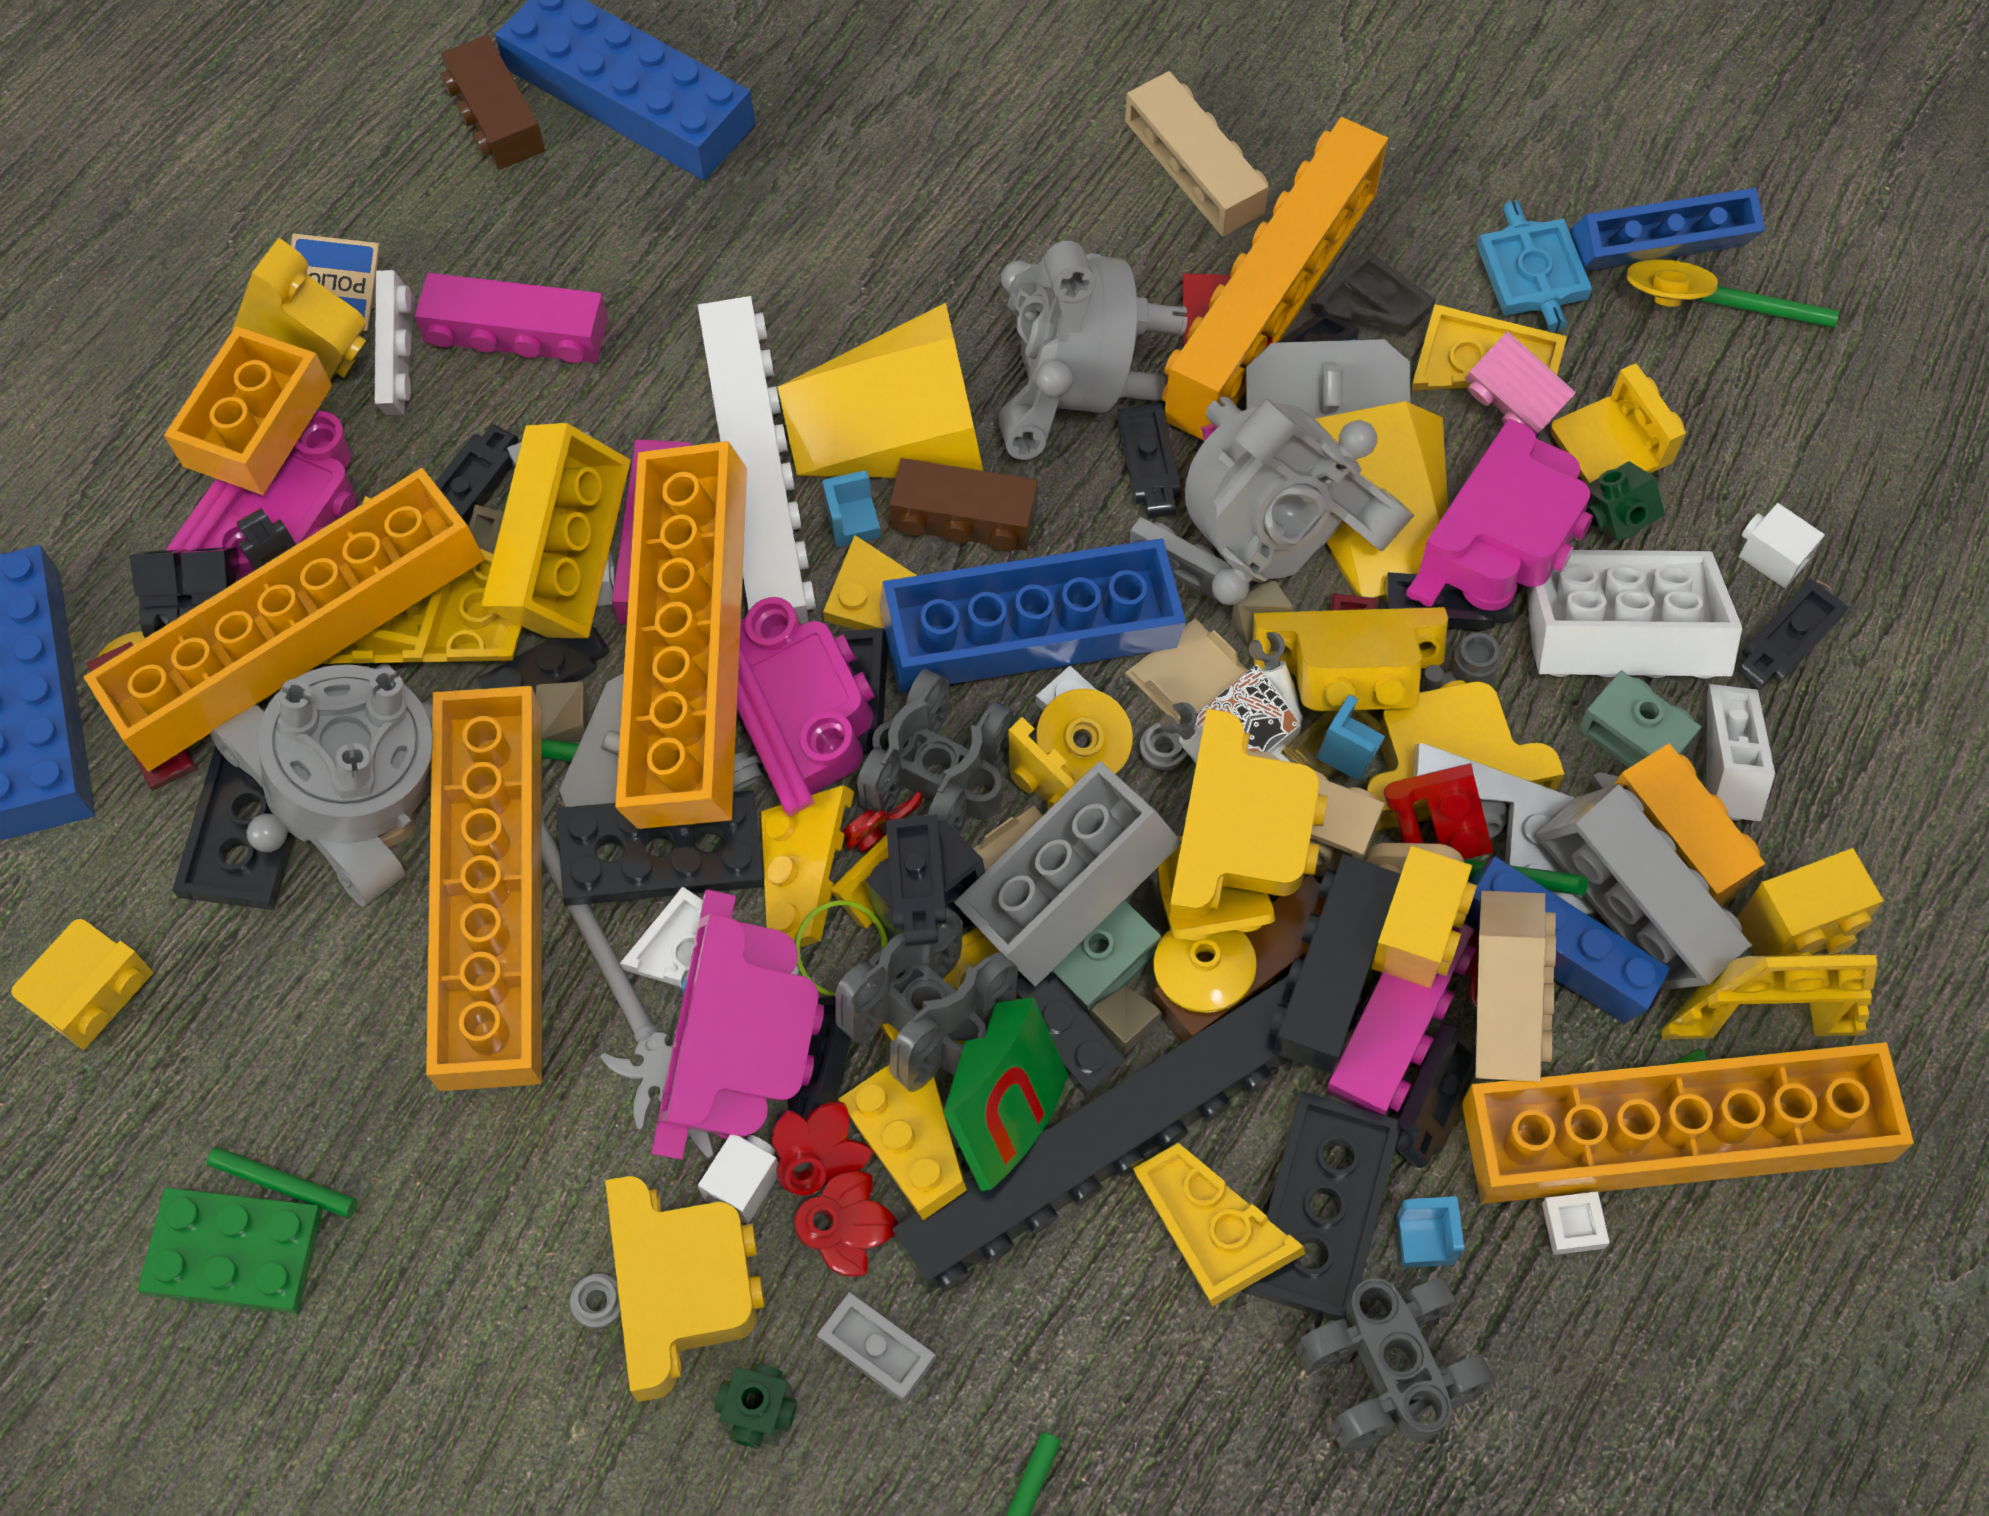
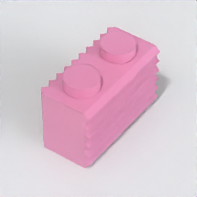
M1508 331L1465 377L1467 382L1471 384L1468 390L1476 400L1485 406L1493 403L1495 407L1505 414L1502 418L1504 424L1510 418L1530 427L1535 435L1549 423L1576 393Z

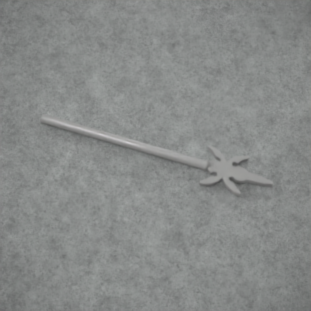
M542 819V860L563 898L560 851ZM588 904L567 906L634 1032V1039L638 1042L635 1056H642L644 1059L640 1066H635L630 1059L616 1058L606 1053H602L600 1056L603 1062L620 1076L642 1080L634 1100V1119L637 1129L643 1131L646 1128L648 1114L654 1103L651 1097V1092L654 1089L660 1088V1095L657 1098L660 1102L662 1101L673 1047L667 1045L670 1037L667 1034L658 1032L657 1027L652 1024ZM688 1129L690 1137L708 1159H714L716 1154L710 1134L708 1132Z

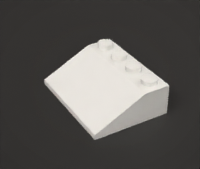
M1573 550L1566 567L1561 573L1554 570L1545 584L1537 587L1526 586L1531 645L1539 674H1550L1556 677H1565L1570 674L1615 677L1622 670L1627 675H1645L1652 678L1694 676L1707 679L1714 676H1733L1742 625L1712 551Z

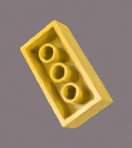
M568 423L526 425L481 607L546 638H589L631 460Z

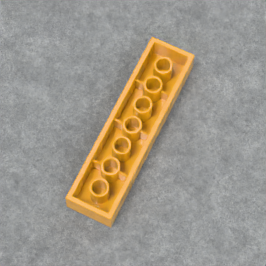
M1344 117L1338 120L1331 132L1325 130L1322 133L1315 147V156L1310 162L1307 160L1302 162L1296 173L1293 188L1290 192L1284 190L1275 204L1274 216L1270 222L1263 221L1259 225L1252 240V248L1248 254L1242 252L1237 257L1231 270V279L1227 285L1220 284L1216 288L1209 303V311L1205 317L1198 316L1192 323L1184 348L1182 350L1175 349L1170 355L1164 370V374L1168 375V382L1161 398L1162 401L1166 402L1164 413L1166 423L1205 441L1201 427L1212 424L1206 415L1210 403L1215 400L1223 407L1219 398L1228 397L1236 406L1239 404L1246 393V366L1265 349L1267 336L1273 338V343L1282 339L1376 197L1388 137Z
M729 441L638 452L615 808L637 829L732 820L747 468Z
M420 468L83 677L124 743L146 770L150 772L210 734L216 727L280 690L286 681L295 679L310 671L484 561L485 558L467 524L425 470Z
M532 686L433 692L426 1075L439 1091L542 1084V709Z
M1887 1042L1540 1077V1082L1510 1080L1472 1084L1462 1102L1481 1204L1894 1162L1914 1144Z

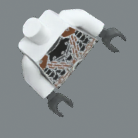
M1267 632V639L1271 644L1268 654L1264 653L1259 640H1252L1249 645L1251 656L1256 660L1264 661L1265 666L1263 669L1255 665L1197 713L1189 703L1173 704L1174 710L1180 715V724H1177L1171 715L1162 716L1160 721L1162 729L1167 733L1180 734L1179 742L1195 764H1197L1206 710L1213 709L1232 713L1239 718L1244 732L1250 733L1249 751H1264L1276 756L1280 761L1305 765L1291 751L1298 743L1302 714L1296 687L1286 662L1278 659L1282 656L1285 649L1284 639L1280 634Z

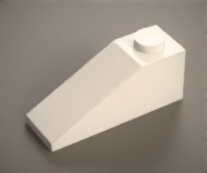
M1709 684L1707 691L1706 789L1710 794H1714L1721 799L1731 820L1761 821L1775 777V770L1758 690Z

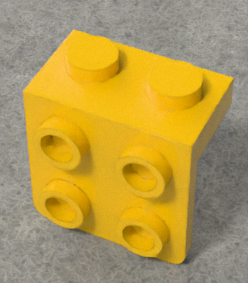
M1637 363L1620 370L1611 396L1554 420L1550 428V433L1559 447L1577 459L1580 465L1579 476L1586 485L1598 479L1602 473L1615 469L1628 461L1648 473L1674 463L1686 435L1681 418L1675 412L1670 411L1660 397L1655 382L1650 377L1645 376Z
M1177 836L1182 841L1183 836ZM1181 845L1156 868L1160 897L1175 938L1192 941L1203 940L1214 933L1232 930L1240 932L1254 931L1261 928L1262 925L1275 921L1274 908L1268 894L1233 887H1222L1219 908H1213L1210 913L1201 918L1170 917V902Z
M77 919L61 933L14 984L11 993L18 1002L84 1051L154 972L134 950L122 941L116 944L87 921Z

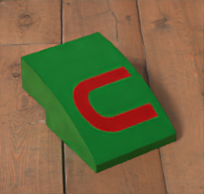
M1034 997L995 1003L986 1036L965 1041L943 1112L981 1191L994 1188L1026 1155L1053 1115L1068 1077V1072Z

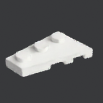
M394 270L376 271L375 405L385 415H404L405 401H409L411 396L408 368L411 354L415 296L411 293L409 286L404 284Z
M682 887L620 962L622 969L682 987L683 980L687 979L703 900ZM796 966L791 974L801 976Z

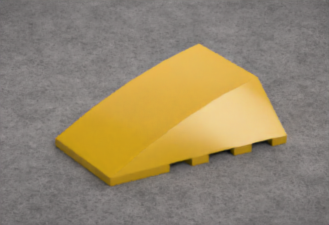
M946 303L778 386L798 477L833 478L867 471L869 477L896 479L901 458L983 471Z
M1407 401L1315 419L1338 442L1342 428L1349 422L1362 420L1371 424L1377 434V445L1371 454L1356 460L1362 469L1360 473L1379 488H1384L1415 515L1384 551H1380L1344 520L1329 540H1327L1326 543L1331 550L1330 556L1356 596L1379 598V600L1384 599V581L1388 572L1418 574L1426 542L1448 510L1443 417Z
M365 496L363 503L367 502L371 498ZM480 549L485 558L484 561L321 664L512 661L523 626L481 607L494 554Z
M1766 955L1733 959L1726 969L1709 985L1700 986L1661 1029L1662 1039H1713L1739 1004L1809 1003L1815 1036L1866 1035L1865 1022H1868L1869 1019L1868 1005H1871V989H1874L1878 966L1876 955Z

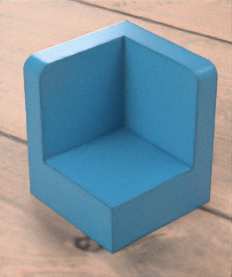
M867 471L822 480L826 512L836 548L850 545L854 535L863 541L881 537Z
M1349 694L1329 726L1316 758L1360 782L1381 747L1385 736L1351 718L1358 699Z
M1458 1197L1403 1200L1395 1216L1402 1268L1455 1265L1464 1251Z

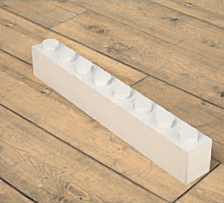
M751 296L698 304L720 442L729 441L747 468L743 579L748 609L750 610L755 603L768 597L783 598L793 606L800 623L803 625L809 622L807 610L816 609L812 582H802L800 570L809 569L804 541L795 542L793 530L802 529L797 501L789 503L787 501L786 491L795 489L790 462L783 464L780 462L779 453L788 451L783 424L774 425L772 415L780 414L781 411L776 386L767 388L765 378L774 376L770 349L760 350L759 341L767 339L763 313L754 314Z

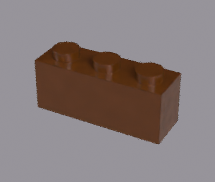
M488 34L441 53L446 71L440 73L442 82L450 97L458 96L460 101L456 102V105L466 127L474 125L476 131L473 132V137L483 157L490 155L499 171L545 152L538 122Z
M901 458L889 504L891 528L911 536L926 534L944 537L954 543L975 542L991 545L1002 551L1014 549L1028 551L1038 505V480Z

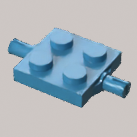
M1514 200L1512 204V201H1510L1502 208L1509 226L1501 231L1479 235L1477 248L1503 316L1528 311H1542L1548 325V330L1555 332L1557 328L1559 332L1567 326V321L1560 306L1589 300L1592 287L1565 220L1558 219L1548 222L1526 221L1521 203Z

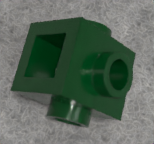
M1630 461L1602 473L1598 479L1587 484L1590 490V498L1585 512L1593 515L1590 526L1595 531L1604 532L1617 542L1637 534L1640 529L1665 516L1656 478Z
M752 1363L750 1370L735 1367L731 1381L725 1379L722 1381L716 1397L714 1411L721 1414L719 1422L725 1432L730 1434V1441L754 1449H760L762 1443L778 1447L782 1431H790L795 1418L798 1400L793 1398V1391L789 1382L782 1379V1371L764 1364ZM749 1393L764 1397L763 1403L757 1409L750 1410L745 1407Z

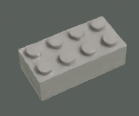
M1099 761L954 903L1036 987L1182 844V841L1149 804Z
M1620 784L1576 797L1535 834L1565 873L1587 877L1588 888L1584 896L1615 933L1670 967L1660 986L1662 990L1709 985L1726 969L1731 960L1737 959L1751 946L1750 942L1741 933L1742 926L1738 919L1731 912L1718 905L1709 894V886L1706 880L1698 872L1686 866L1676 854V845L1665 832L1653 826L1644 815V808L1640 800L1629 790L1623 789Z

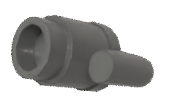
M1478 632L1466 636L1457 646L1447 672H1444L1438 665H1430L1426 668L1420 685V691L1436 690L1449 682L1463 680L1466 683L1483 682L1492 687L1501 657L1498 643L1493 637L1485 633Z

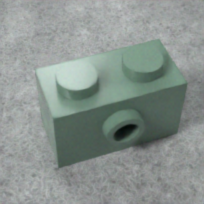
M1620 670L1587 709L1577 731L1630 768L1668 743L1671 744L1678 754L1685 755L1702 727L1694 722L1691 715L1684 709L1672 706L1654 694L1647 683L1638 678H1632Z
M1124 900L1051 973L1055 975L1089 1015V1010L1095 1004L1127 985L1154 959L1156 948L1162 938Z

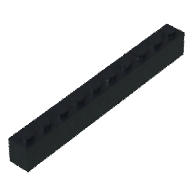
M1288 976L1041 1133L1026 1155L991 1190L981 1191L975 1177H972L965 1182L967 1191L925 1220H922L919 1214L916 1213L894 1227L893 1233L896 1244L927 1292L930 1294L939 1287H941L943 1292L955 1288L968 1278L970 1273L967 1269L984 1258L988 1263L998 1260L1014 1247L1012 1240L1029 1229L1032 1234L1046 1229L1059 1217L1057 1214L1058 1210L1072 1201L1077 1206L1089 1201L1102 1190L1101 1182L1115 1173H1118L1120 1177L1132 1173L1134 1167L1145 1162L1146 1158L1143 1155L1159 1145L1163 1149L1172 1147L1188 1134L1189 1131L1186 1127L1202 1117L1206 1122L1215 1119L1231 1106L1229 1100L1243 1090H1246L1248 1094L1260 1090L1272 1080L1273 1074L1271 1072L1283 1064L1288 1063L1290 1067L1300 1064L1297 1061L1274 1054L1277 1035L1268 1033L1278 1003L1286 1006L1290 1003L1294 990L1285 987ZM1360 998L1358 999L1348 1031L1357 1023L1354 1018H1356L1362 1001Z

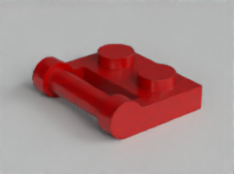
M1471 763L1398 780L1385 787L1383 794L1386 805L1394 811L1402 843L1424 844L1413 805L1416 801L1427 798L1438 841L1427 844H1443L1452 847L1460 853L1463 859L1494 853Z

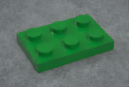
M164 1188L137 1291L143 1296L299 1314L323 1210L318 1205Z

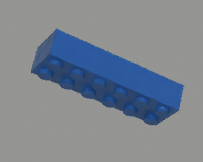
M528 0L495 33L501 58L508 71L703 181L709 177L755 126L751 90L586 0Z
M1163 538L882 582L880 610L899 692L910 691L916 677L926 668L945 677L949 684L1173 649L1177 648L1186 624Z
M41 545L0 554L1 841L95 817L61 576L59 570Z

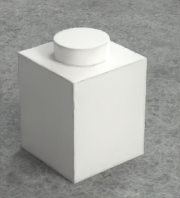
M1777 503L1765 517L1758 513L1747 525L1741 535L1747 541L1739 557L1786 589L1812 559L1825 534Z
M729 1135L698 1184L703 1199L708 1203L725 1202L730 1204L738 1212L741 1222L749 1224L777 1179L776 1168L778 1161L773 1156L775 1149L754 1135H748L746 1140L740 1136Z

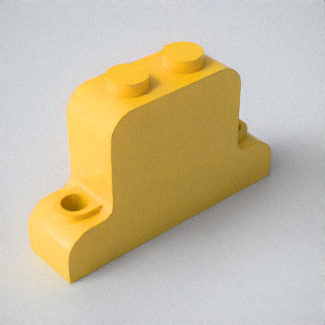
M278 238L251 274L233 329L237 326L315 352L330 381L336 373L345 378L359 358L358 354L367 341L361 337L366 326V320L358 310L312 279L307 273L308 263L304 256L285 241Z
M1445 607L1254 613L1253 640H1259L1264 653L1268 654L1271 644L1267 639V632H1276L1284 639L1285 649L1282 656L1278 659L1285 661L1289 672L1296 676L1301 702L1309 709L1317 711L1340 710L1349 694L1358 699L1354 710L1404 709L1415 706L1419 701L1421 668H1427L1430 665L1440 666L1445 661L1448 616ZM1253 658L1254 664L1263 669L1265 666L1264 661Z
M1463 680L1449 682L1436 690L1421 693L1419 691V701L1413 707L1384 709L1378 732L1385 736L1381 749L1388 772L1371 777L1368 780L1367 791L1376 800L1385 803L1376 831L1398 827L1394 811L1386 805L1383 791L1392 782L1413 777L1415 744L1418 743L1433 746L1557 791L1563 779L1564 771L1558 754L1550 746L1542 743L1518 745L1512 740L1496 691L1490 685L1483 682L1466 683ZM1427 798L1416 801L1413 807L1417 821L1432 820Z
M1213 709L1206 710L1170 902V917L1196 919L1207 915L1213 908L1218 909L1222 887L1288 896L1300 888L1304 874L1315 875L1320 845L1310 843L1313 825L1323 826L1328 796L1318 794L1319 779L1317 774L1306 765L1248 755L1250 733L1244 732L1239 718L1229 712Z
M626 1176L605 1180L630 1392L637 1402L662 1398L672 1391L677 1378L682 1377L681 1351L740 1340L750 1335L757 1323L756 1309L765 1308L761 1276L751 1277L749 1257L758 1255L753 1223L743 1225L736 1209L725 1202H714L662 1212L658 1190H649L646 1184L639 1178Z

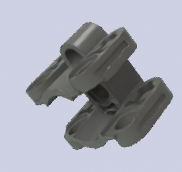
M927 668L923 669L911 686L906 705L894 716L893 721L881 724L874 732L872 738L873 750L866 758L857 781L860 806L868 811L873 809L875 813L881 810H885L888 813L894 807L900 792L905 788L914 793L919 791L922 797L932 801L926 815L937 814L938 822L944 819L959 835L967 817L984 820L995 816L1002 805V777L998 768L1009 751V729L1014 725V711L996 701L992 702L988 709L985 710L976 726L971 724V747L968 749L938 734L950 709L949 681ZM937 764L949 768L941 774H933L927 771L930 766ZM976 785H984L992 789L985 795H976L969 791Z
M947 906V924L937 925L938 943L907 947L905 932L894 936L882 950L875 953L870 958L869 963L865 961L852 967L841 979L835 994L836 1024L854 1042L861 1043L866 1041L878 1031L882 1024L889 1023L900 1032L896 1040L890 1043V1074L911 1092L925 1086L935 1075L939 1067L955 1075L964 1045L957 1044L955 1041L984 1038L995 1003L1015 1000L1018 968L1000 952L994 953L989 957L987 956L974 968L967 966L965 980L957 991L943 980L960 959L963 922Z
M1445 1277L1427 1281L1409 1290L1402 1296L1395 1286L1385 1279H1366L1357 1285L1347 1304L1346 1316L1348 1324L1346 1319H1339L1325 1324L1301 1338L1296 1353L1307 1376L1317 1369L1343 1359L1345 1364H1347L1354 1352L1357 1351L1379 1396L1362 1402L1336 1417L1331 1429L1343 1454L1368 1446L1386 1436L1392 1428L1397 1427L1403 1435L1411 1440L1420 1442L1431 1440L1439 1434L1451 1417V1409L1481 1396L1495 1381L1483 1354L1473 1355L1447 1368L1439 1369L1419 1327L1438 1317H1448L1457 1305V1301ZM1364 1298H1375L1382 1302L1387 1314L1368 1318L1361 1311L1359 1302ZM1390 1348L1404 1351L1410 1359L1411 1369L1405 1372L1393 1370L1385 1362L1384 1351ZM1417 1400L1415 1403L1409 1405L1410 1401ZM1432 1406L1436 1415L1435 1423L1429 1425L1418 1423L1416 1420L1426 1414Z

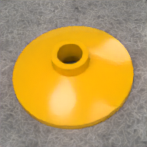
M1655 259L1640 261L1632 264L1627 271V280L1633 286L1649 295L1655 296L1654 301L1657 304L1668 307L1679 306L1682 300H1694L1712 295L1718 286L1717 277L1708 270L1690 263L1674 260Z
M1073 689L1054 698L1043 710L1036 728L1037 745L1045 753H1049L1055 748L1067 760L1065 764L1072 772L1076 783L1099 761L1116 774L1126 763L1132 748L1133 733L1126 712L1112 697L1093 689ZM1077 732L1085 733L1090 740L1089 746L1086 748L1078 747L1073 740L1074 734Z
M1170 929L1160 940L1154 955V973L1162 992L1176 1005L1194 1012H1218L1235 1005L1249 992L1256 976L1257 961L1254 948L1248 937L1243 932L1237 930L1214 933L1206 939L1192 941L1175 938ZM1200 952H1210L1215 957L1209 962H1202L1196 958V955Z

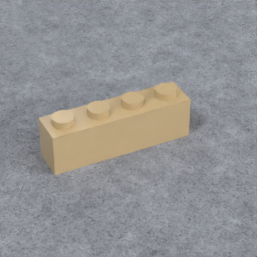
M1168 71L1127 93L1125 122L1222 237L1265 214L1269 192L1265 176L1259 170H1254L1243 157L1238 144L1234 141H1229L1222 133L1213 115L1209 112H1204L1197 104L1186 84H1180L1173 74Z

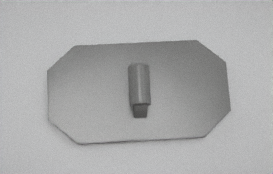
M1385 339L1270 343L1246 366V410L1259 406L1267 398L1273 403L1296 406L1316 419L1402 401L1410 403V361Z
M624 673L607 681L559 791L565 807L616 803Z

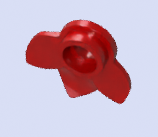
M917 791L909 800L888 813L885 810L875 813L873 809L865 812L842 830L847 840L844 846L849 852L857 847L862 853L867 852L885 836L882 829L886 826V820L904 818L914 812L922 803V794Z
M830 1102L823 1104L813 1110L806 1120L793 1111H786L778 1120L773 1130L772 1144L780 1156L776 1174L784 1189L796 1195H811L817 1192L825 1182H829L831 1178L847 1172L860 1171L869 1161L873 1153L871 1147L862 1142L847 1139L849 1112L845 1103ZM801 1163H810L809 1167L802 1172L793 1170Z
M860 1171L847 1172L831 1178L821 1196L806 1200L798 1208L794 1217V1230L798 1239L808 1248L819 1250L829 1269L837 1274L848 1277H860L867 1274L868 1257L866 1249L875 1248L886 1243L894 1236L893 1228L899 1225L894 1215L886 1207L876 1201L869 1200L873 1177L871 1174ZM815 1214H823L829 1219L830 1228L828 1230L822 1231L815 1227L813 1223V1216Z

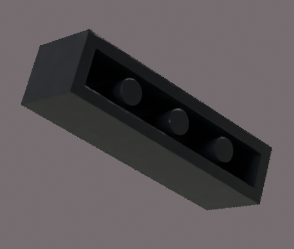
M1342 854L1337 871L1329 868L1326 869L1317 897L1326 900L1321 915L1311 912L1301 940L1310 944L1305 960L1294 958L1285 987L1294 990L1288 1006L1278 1003L1268 1033L1277 1035L1274 1054L1333 1074L1401 876L1400 873Z

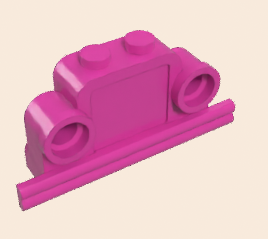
M316 411L264 495L215 479L166 550L187 549L188 551L196 548L237 546L239 565L235 566L236 581H239L252 573L254 569L238 545L239 542L245 540V537L237 526V521L262 508L271 523L279 519L283 522L297 545L354 510L356 493L345 471L351 461V450L345 439V431L340 420L329 412Z
M1508 418L1428 538L1420 571L1408 588L1406 595L1412 600L1420 601L1423 605L1431 607L1446 584L1462 590L1465 598L1473 606L1483 610L1494 611L1503 609L1512 602L1517 583L1527 587H1537L1545 584L1554 570L1561 573L1573 552L1574 546L1570 545L1574 538L1579 541L1584 538L1593 519L1592 514L1585 512L1590 498V490L1584 482L1578 479L1580 465L1577 459L1564 450L1536 439V435L1530 427Z
M768 597L755 603L748 611L746 618L742 619L740 623L737 710L781 804L789 817L814 804L813 794L851 774L860 765L863 757V748L857 737L871 727L873 711L868 701L876 696L863 672L854 675L849 663L857 660L844 634L834 638L829 628L824 623L818 621H811L802 625L795 609L788 601L779 597Z
M707 889L704 893L651 1154L682 1160L688 1129L713 1133L726 1140L729 1135L745 1138L759 1130L764 1124L768 1112L767 1102H776L793 1097L798 1093L802 1085L807 1086L812 1076L814 1057L808 1055L811 1035L819 1033L824 1014V1006L818 1004V990L810 979L791 974L797 964L798 952L794 941L787 934L732 919L736 899L734 895Z

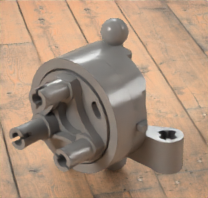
M1061 241L1054 244L1048 249L1039 265L1017 260L1010 262L1004 267L1001 273V283L1003 288L1010 294L1008 307L1018 318L1017 331L1021 336V356L1029 377L1028 384L1001 408L998 414V424L1005 446L1012 457L1028 460L1038 456L1044 450L1057 408L1105 413L1115 405L1119 397L1161 401L1165 388V378L1163 375L1129 371L1135 340L1138 335H1143L1145 331L1182 336L1187 327V317H1183L1187 314L1185 306L1177 307L1148 303L1147 298L1137 297L1132 270L1124 259L1101 256L1095 253L1085 254L1083 247L1073 241Z
M1228 397L1219 398L1223 407L1215 400L1208 406L1206 411L1207 418L1217 429L1205 440L1192 461L1186 480L1185 501L1189 516L1195 526L1231 565V568L1218 572L1212 581V592L1220 603L1230 606L1243 601L1249 592V583L1251 581L1264 583L1267 579H1277L1296 574L1309 558L1329 540L1343 520L1380 551H1384L1415 516L1384 488H1379L1360 473L1362 469L1356 460L1371 454L1377 445V434L1371 424L1362 420L1349 422L1342 428L1338 442L1309 413L1296 406L1273 403L1265 398L1259 406L1241 411Z
M332 665L309 671L295 679L286 681L282 689L271 700L265 712L259 706L254 705L213 729L210 735L218 750L233 766L240 767L259 783L264 790L266 802L272 814L263 813L255 816L249 823L246 834L250 845L260 852H272L283 845L289 832L304 842L310 840L331 864L347 893L363 907L405 877V871L401 863L378 836L392 830L396 826L405 829L411 825L409 816L417 809L429 791L432 765L433 704L420 702L416 695L403 684L400 675L396 678V671L389 667L373 669L359 665Z

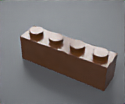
M1309 875L1302 881L1300 888L1295 893L1288 896L1273 895L1271 900L1273 901L1272 906L1275 914L1274 922L1262 925L1261 928L1254 931L1243 932L1254 948L1257 968L1252 987L1238 1003L1218 1012L1200 1013L1190 1011L1173 1003L1162 992L1157 981L1155 982L1154 986L1156 988L1153 992L1152 1003L1162 1012L1161 1019L1181 1043H1184L1287 977L1295 957L1305 960L1310 944L1301 940L1311 912L1321 915L1326 902L1325 899L1317 897L1321 885L1312 875ZM1200 952L1196 955V958L1202 962H1209L1215 957L1210 952Z

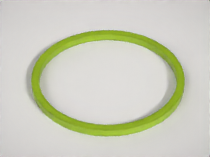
M831 901L815 908L802 921L795 937L794 943L798 952L796 966L801 976L811 980L802 965L800 943L806 926L819 912L840 905L854 907L864 912L877 927L883 949L888 943L885 930L879 919L868 908L851 901ZM814 983L818 992L827 996L836 994V992L823 989Z

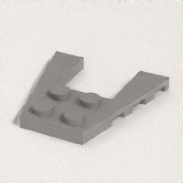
M1424 743L1415 744L1413 777L1471 763L1480 800L1509 803L1505 863L1513 866L1565 873L1535 834L1572 802L1575 797ZM1552 892L1585 914L1597 912L1584 895ZM1464 922V925L1474 929L1473 933L1479 932L1477 929Z

